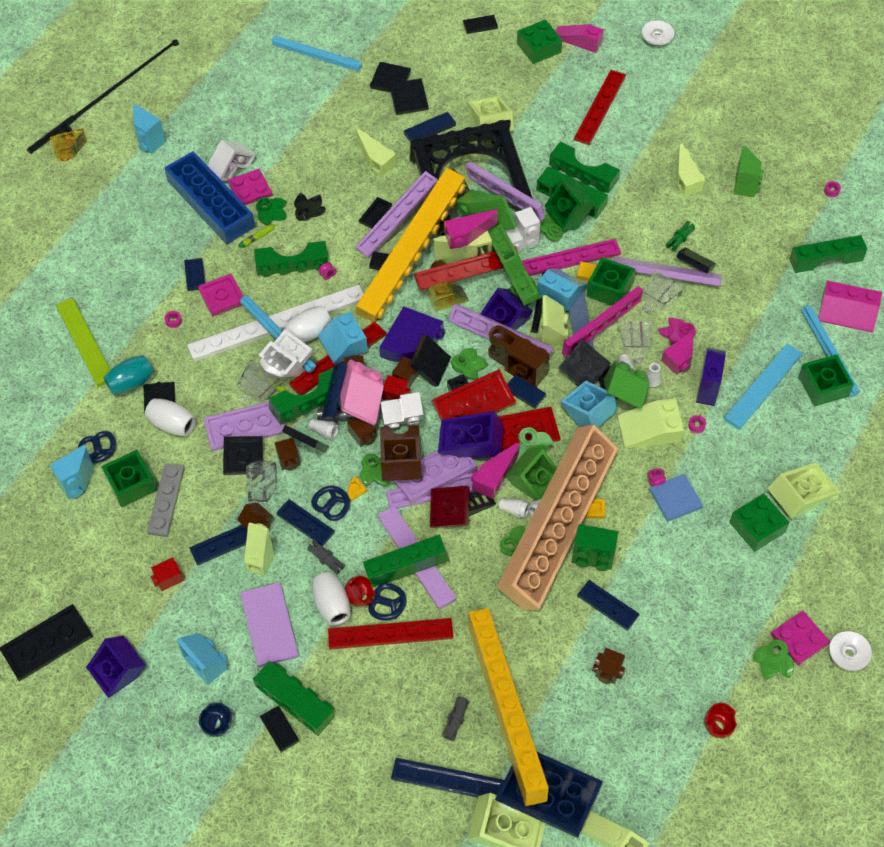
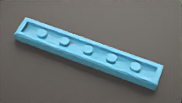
M786 344L724 417V421L740 430L802 357L803 353Z

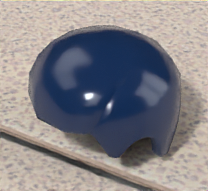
M209 703L200 713L199 726L203 733L210 737L221 736L231 726L232 713L223 703ZM219 719L220 726L218 728H215L217 721Z

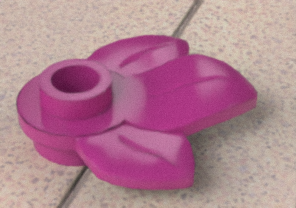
M671 317L668 318L669 326L659 328L658 330L662 336L669 338L671 342H677L690 332L693 334V337L696 335L693 324Z

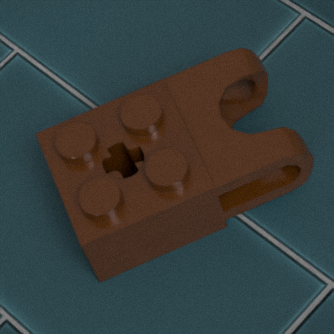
M496 325L490 329L489 341L492 345L488 349L489 357L505 366L504 371L513 376L516 374L537 387L548 374L550 354L545 349L535 346L528 339L518 336L503 326ZM494 334H502V340L498 337H495ZM498 349L499 354L494 353L493 350Z
M409 425L408 431L401 434L391 432L390 426L380 427L382 481L422 479L419 425Z

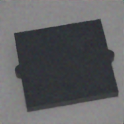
M158 381L154 384L143 385L144 413L152 399H166L176 403L174 381L163 383Z

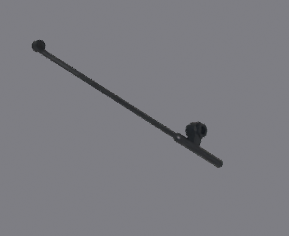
M172 40V43L75 115L68 117L26 149L27 152L32 154L57 134L65 141L71 140L74 137V132L69 125L171 46L179 45L178 40Z

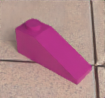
M590 24L558 26L555 30L562 39V42L594 53L598 51L603 42L604 29Z
M497 209L444 221V234L450 249L469 245L496 225Z
M520 444L512 445L483 463L478 471L475 470L471 477V481H473L472 490L493 499L506 474L519 455Z

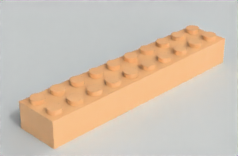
M594 424L577 428L497 585L500 591L523 610L540 609L576 536L578 524L582 523L618 450Z

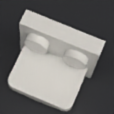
M285 329L274 343L270 341L259 354L261 357L260 364L266 372L275 376L298 377L305 372L302 366L314 351Z

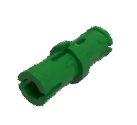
M686 221L680 230L674 232L673 237L666 243V248L669 249L672 246L671 251L674 252L682 242L684 243L687 240V236L695 229V225L692 223L688 227L691 222Z

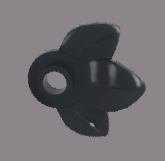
M300 193L294 201L296 208L295 216L299 221L321 216L325 212L326 208L321 206V195L319 194L307 199L303 193Z

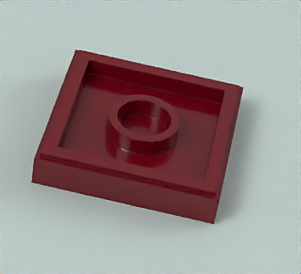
M469 486L431 488L430 528L469 525Z

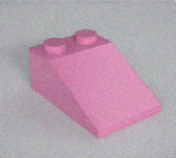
M350 359L347 363L340 393L341 410L375 425L384 387L382 374L377 370L364 366L360 362Z

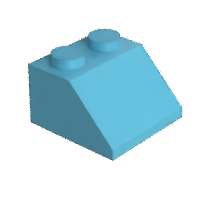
M135 104L133 106V117L138 146L142 151H148L153 154L166 142L161 120Z
M555 268L548 269L540 278L537 291L540 296L547 295L564 306V310L568 311L587 288V284Z
M351 311L333 318L318 336L334 365L345 361V357L356 356L368 351L367 338Z
M584 381L560 401L564 409L580 427L594 424L598 428L617 412L615 396L588 381Z
M85 445L50 464L58 485L69 500L78 498L87 489L93 470V463Z
M198 633L180 637L176 640L184 659L207 685L227 670L226 657L222 652L219 651L217 653L213 649L215 646L208 637L204 639Z

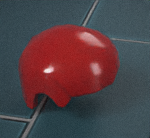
M360 575L352 577L345 586L349 602L352 605L361 607L373 602L372 598L376 592L372 589V585L366 577Z
M719 702L712 705L704 717L706 730L716 738L723 739L731 736L737 727L735 720L736 711L726 703ZM715 721H718V722L722 723V725H723V730L719 727V725H718Z

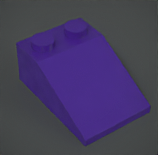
M495 411L441 420L438 453L481 459L495 457L501 453L503 422Z

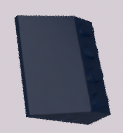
M537 752L549 788L547 802L525 807L513 766H511L495 800L578 838L597 800L603 781Z

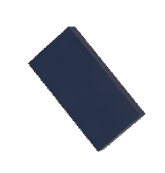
M202 258L184 260L187 290H198L199 285L205 284Z
M516 374L507 384L513 396L534 409L546 397L545 392Z

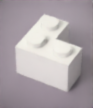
M221 140L212 158L209 160L208 167L222 181H227V179L233 177L238 167H250L256 153L243 143Z
M529 207L515 212L514 220L517 225L515 229L505 230L512 244L517 247L518 253L522 249L533 248L539 243L540 220L533 209Z
M419 392L400 395L399 399L380 402L384 427L390 426V429L400 428V424L407 423V426L418 425L419 421H422L423 409Z

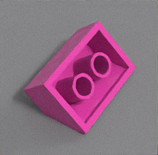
M827 280L818 319L820 322L873 333L882 292Z

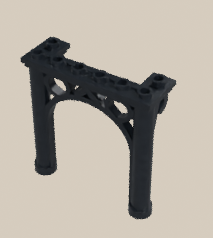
M510 119L499 120L491 124L485 123L472 128L467 127L459 131H449L440 135L434 134L430 137L416 138L410 141L409 160L417 164L420 175L427 171L439 180L441 171L453 159L467 154H484L501 162L508 172L512 187L532 198L510 132ZM485 140H491V143L494 144V146L491 148L484 147L481 144V142ZM477 141V146H475V144H471V143H469V142ZM458 145L456 148H453V152L451 153L450 147ZM444 150L447 152V155L442 159L435 157L433 153ZM431 162L438 164L435 173ZM449 213L445 221L451 220ZM441 221L437 232L438 237L445 236L444 222Z

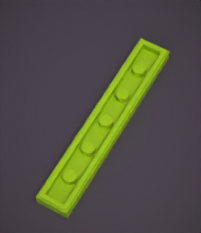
M73 298L55 304L97 387L105 385L103 377L110 371V368Z

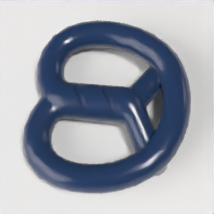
M101 431L95 436L84 437L78 444L79 448L87 442H92L94 452L89 455L92 463H100L112 456L116 448L115 437L109 431ZM100 438H109V449L101 448Z
M330 485L321 488L314 494L311 505L315 511L323 513L328 520L338 521L348 512L350 498L342 488ZM329 492L331 498L323 507H320L317 504L318 499L324 493ZM337 502L344 503L340 513L337 515L329 513Z
M383 583L375 590L373 602L368 607L369 613L378 620H396L406 606V595L397 585ZM384 589H390L395 591L399 597L393 600L380 596ZM376 604L391 607V613L380 614L374 608Z

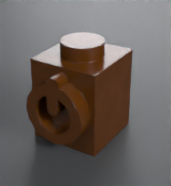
M605 648L604 653L599 652L592 671L596 672L595 677H598L599 681L605 684H615L617 678L622 679L625 667H623L625 655Z

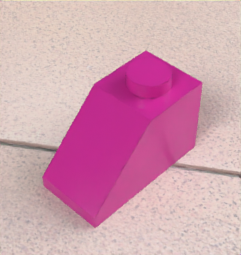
M691 332L663 351L661 361L676 375L680 372L685 373L691 367L693 334Z

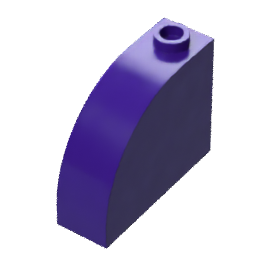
M403 306L379 347L380 357L393 362H399L403 356L412 359L422 335L427 334L436 343L439 339H443L445 335L444 321Z
M706 348L696 403L715 406L724 369L725 350Z

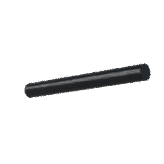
M542 299L536 302L531 333H538Z

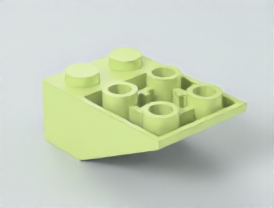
M488 231L469 245L461 248L450 249L446 236L434 238V261L442 259L449 264L492 252V240Z

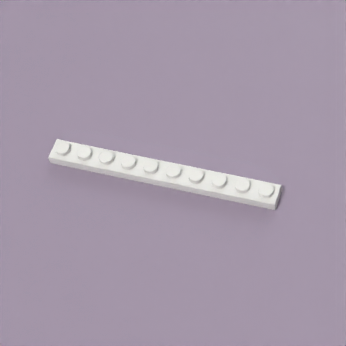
M356 285L273 314L269 318L283 331V327L294 316L304 310L323 306L328 314L357 305L363 296V292L360 286ZM256 320L188 344L187 346L195 362L271 334Z

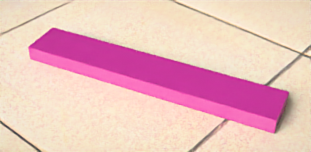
M616 239L522 260V263L528 275L534 276L542 274L548 269H563L580 265V262L589 263L597 261L601 257L621 255V250Z
M639 286L564 341L562 355L567 358L582 339L585 342H589L639 304L643 289Z

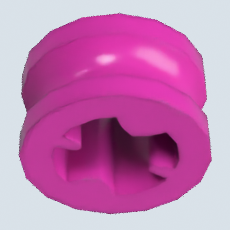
M829 181L825 185L824 193L831 198L837 197L841 186L835 181Z
M327 262L320 267L318 272L324 280H328L336 274L337 269L330 262Z
M170 311L165 315L164 319L169 328H177L181 325L182 319L179 312Z
M700 415L692 416L688 424L689 430L696 434L702 433L706 427L705 418ZM695 422H699L700 426L695 427Z
M660 468L650 470L647 473L649 484L652 486L664 484L666 482L664 470Z

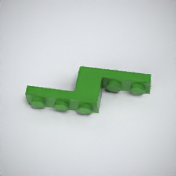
M500 223L489 229L488 233L492 240V246L523 305L525 306L539 299L540 295L502 224Z

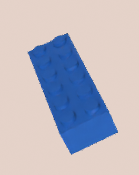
M194 151L164 167L167 181L226 245L255 228L253 213Z

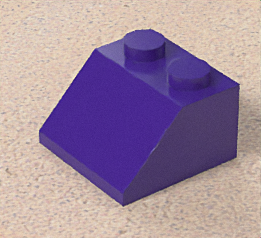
M497 288L480 314L517 330L526 323L533 311L527 305L524 306L522 301L509 289Z
M122 635L105 638L86 668L106 696L110 698L136 680L146 667V664L125 636Z

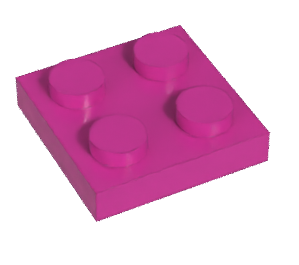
M260 168L227 179L232 192L244 205L257 202L262 197L268 198L273 196Z
M232 274L198 286V290L212 317L242 306L240 300L243 295Z
M803 610L771 632L775 640H782L787 644L789 649L788 655L797 666L831 642Z

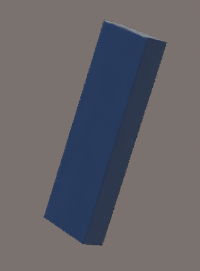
M445 112L404 130V135L410 142L416 138L430 137L455 127L456 122L449 112Z
M340 362L333 367L322 420L330 421L335 418L346 372V363Z
M290 499L276 513L277 516L313 541L316 540L321 546H324L335 533L334 529Z
M240 525L189 547L197 566L246 545L248 530L243 525Z
M590 580L577 594L578 598L627 631L640 615Z

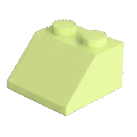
M543 295L541 342L550 346H563L564 340L568 339V329L564 328V325H567L568 315L564 314V306L547 295Z

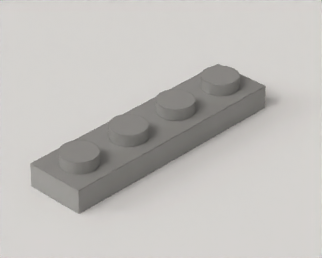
M164 464L147 531L148 535L168 537L185 469L183 465Z

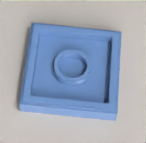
M685 474L670 479L662 485L652 486L649 489L667 522L703 508V504Z

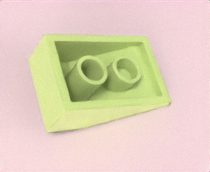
M500 96L467 101L476 127L485 123L491 124L499 120L510 119V131L514 130L513 112Z
M676 398L657 400L643 405L641 409L635 408L617 415L625 448L682 441L684 428Z
M816 462L780 474L767 488L791 519L805 514L840 493Z
M488 793L478 796L468 836L469 840L489 847L541 846L546 823L496 801L497 795Z

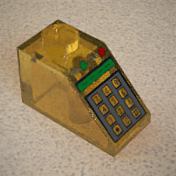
M83 128L50 137L57 162L74 158L87 142Z
M445 281L428 287L429 300L435 312L453 307L456 303L460 305L469 302L462 286Z

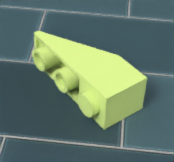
M357 129V141L370 168L384 176L396 165L395 152L386 148L380 141L370 137L368 133Z
M681 143L678 152L676 184L683 196L703 191L705 177L698 170L696 162H693L690 157L689 150Z
M249 522L244 558L245 567L248 571L265 576L274 557L269 529L263 524Z
M593 812L590 813L581 831L602 847H649L650 843L633 831Z

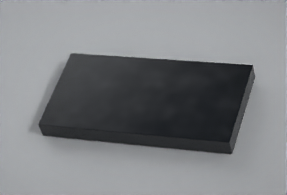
M72 604L0 647V651L20 682L91 639L93 635Z

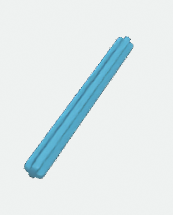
M274 36L272 39V45L355 71H360L362 67L360 61L279 36Z
M245 295L242 297L240 303L277 339L283 331L249 296ZM308 359L302 367L311 373L316 368V365Z
M808 305L804 306L801 312L826 356L829 357L837 354L854 383L849 396H856L860 391L813 308Z

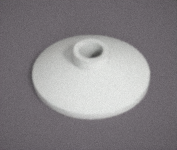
M651 21L643 26L642 36L650 44L665 45L674 38V29L664 21Z
M852 631L838 633L833 637L829 645V653L832 660L844 670H861L869 664L872 657L869 642L862 635ZM850 651L853 656H848L845 652Z

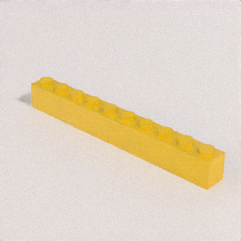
M449 168L445 169L356 305V314L372 322H376L378 318L382 319L387 304L391 305L395 292L397 290L400 291L404 284V278L406 276L409 277L413 264L415 262L418 263L422 250L428 248L431 236L437 234L440 228L439 224L441 221L444 222L449 213L448 210L450 207L453 208L455 206L457 196L464 192L466 188L464 176Z
M489 608L468 612V628L525 807L547 802L549 788Z

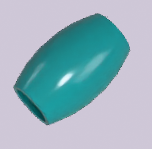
M141 355L120 362L103 378L113 395H120L140 387L154 374V371L148 359Z

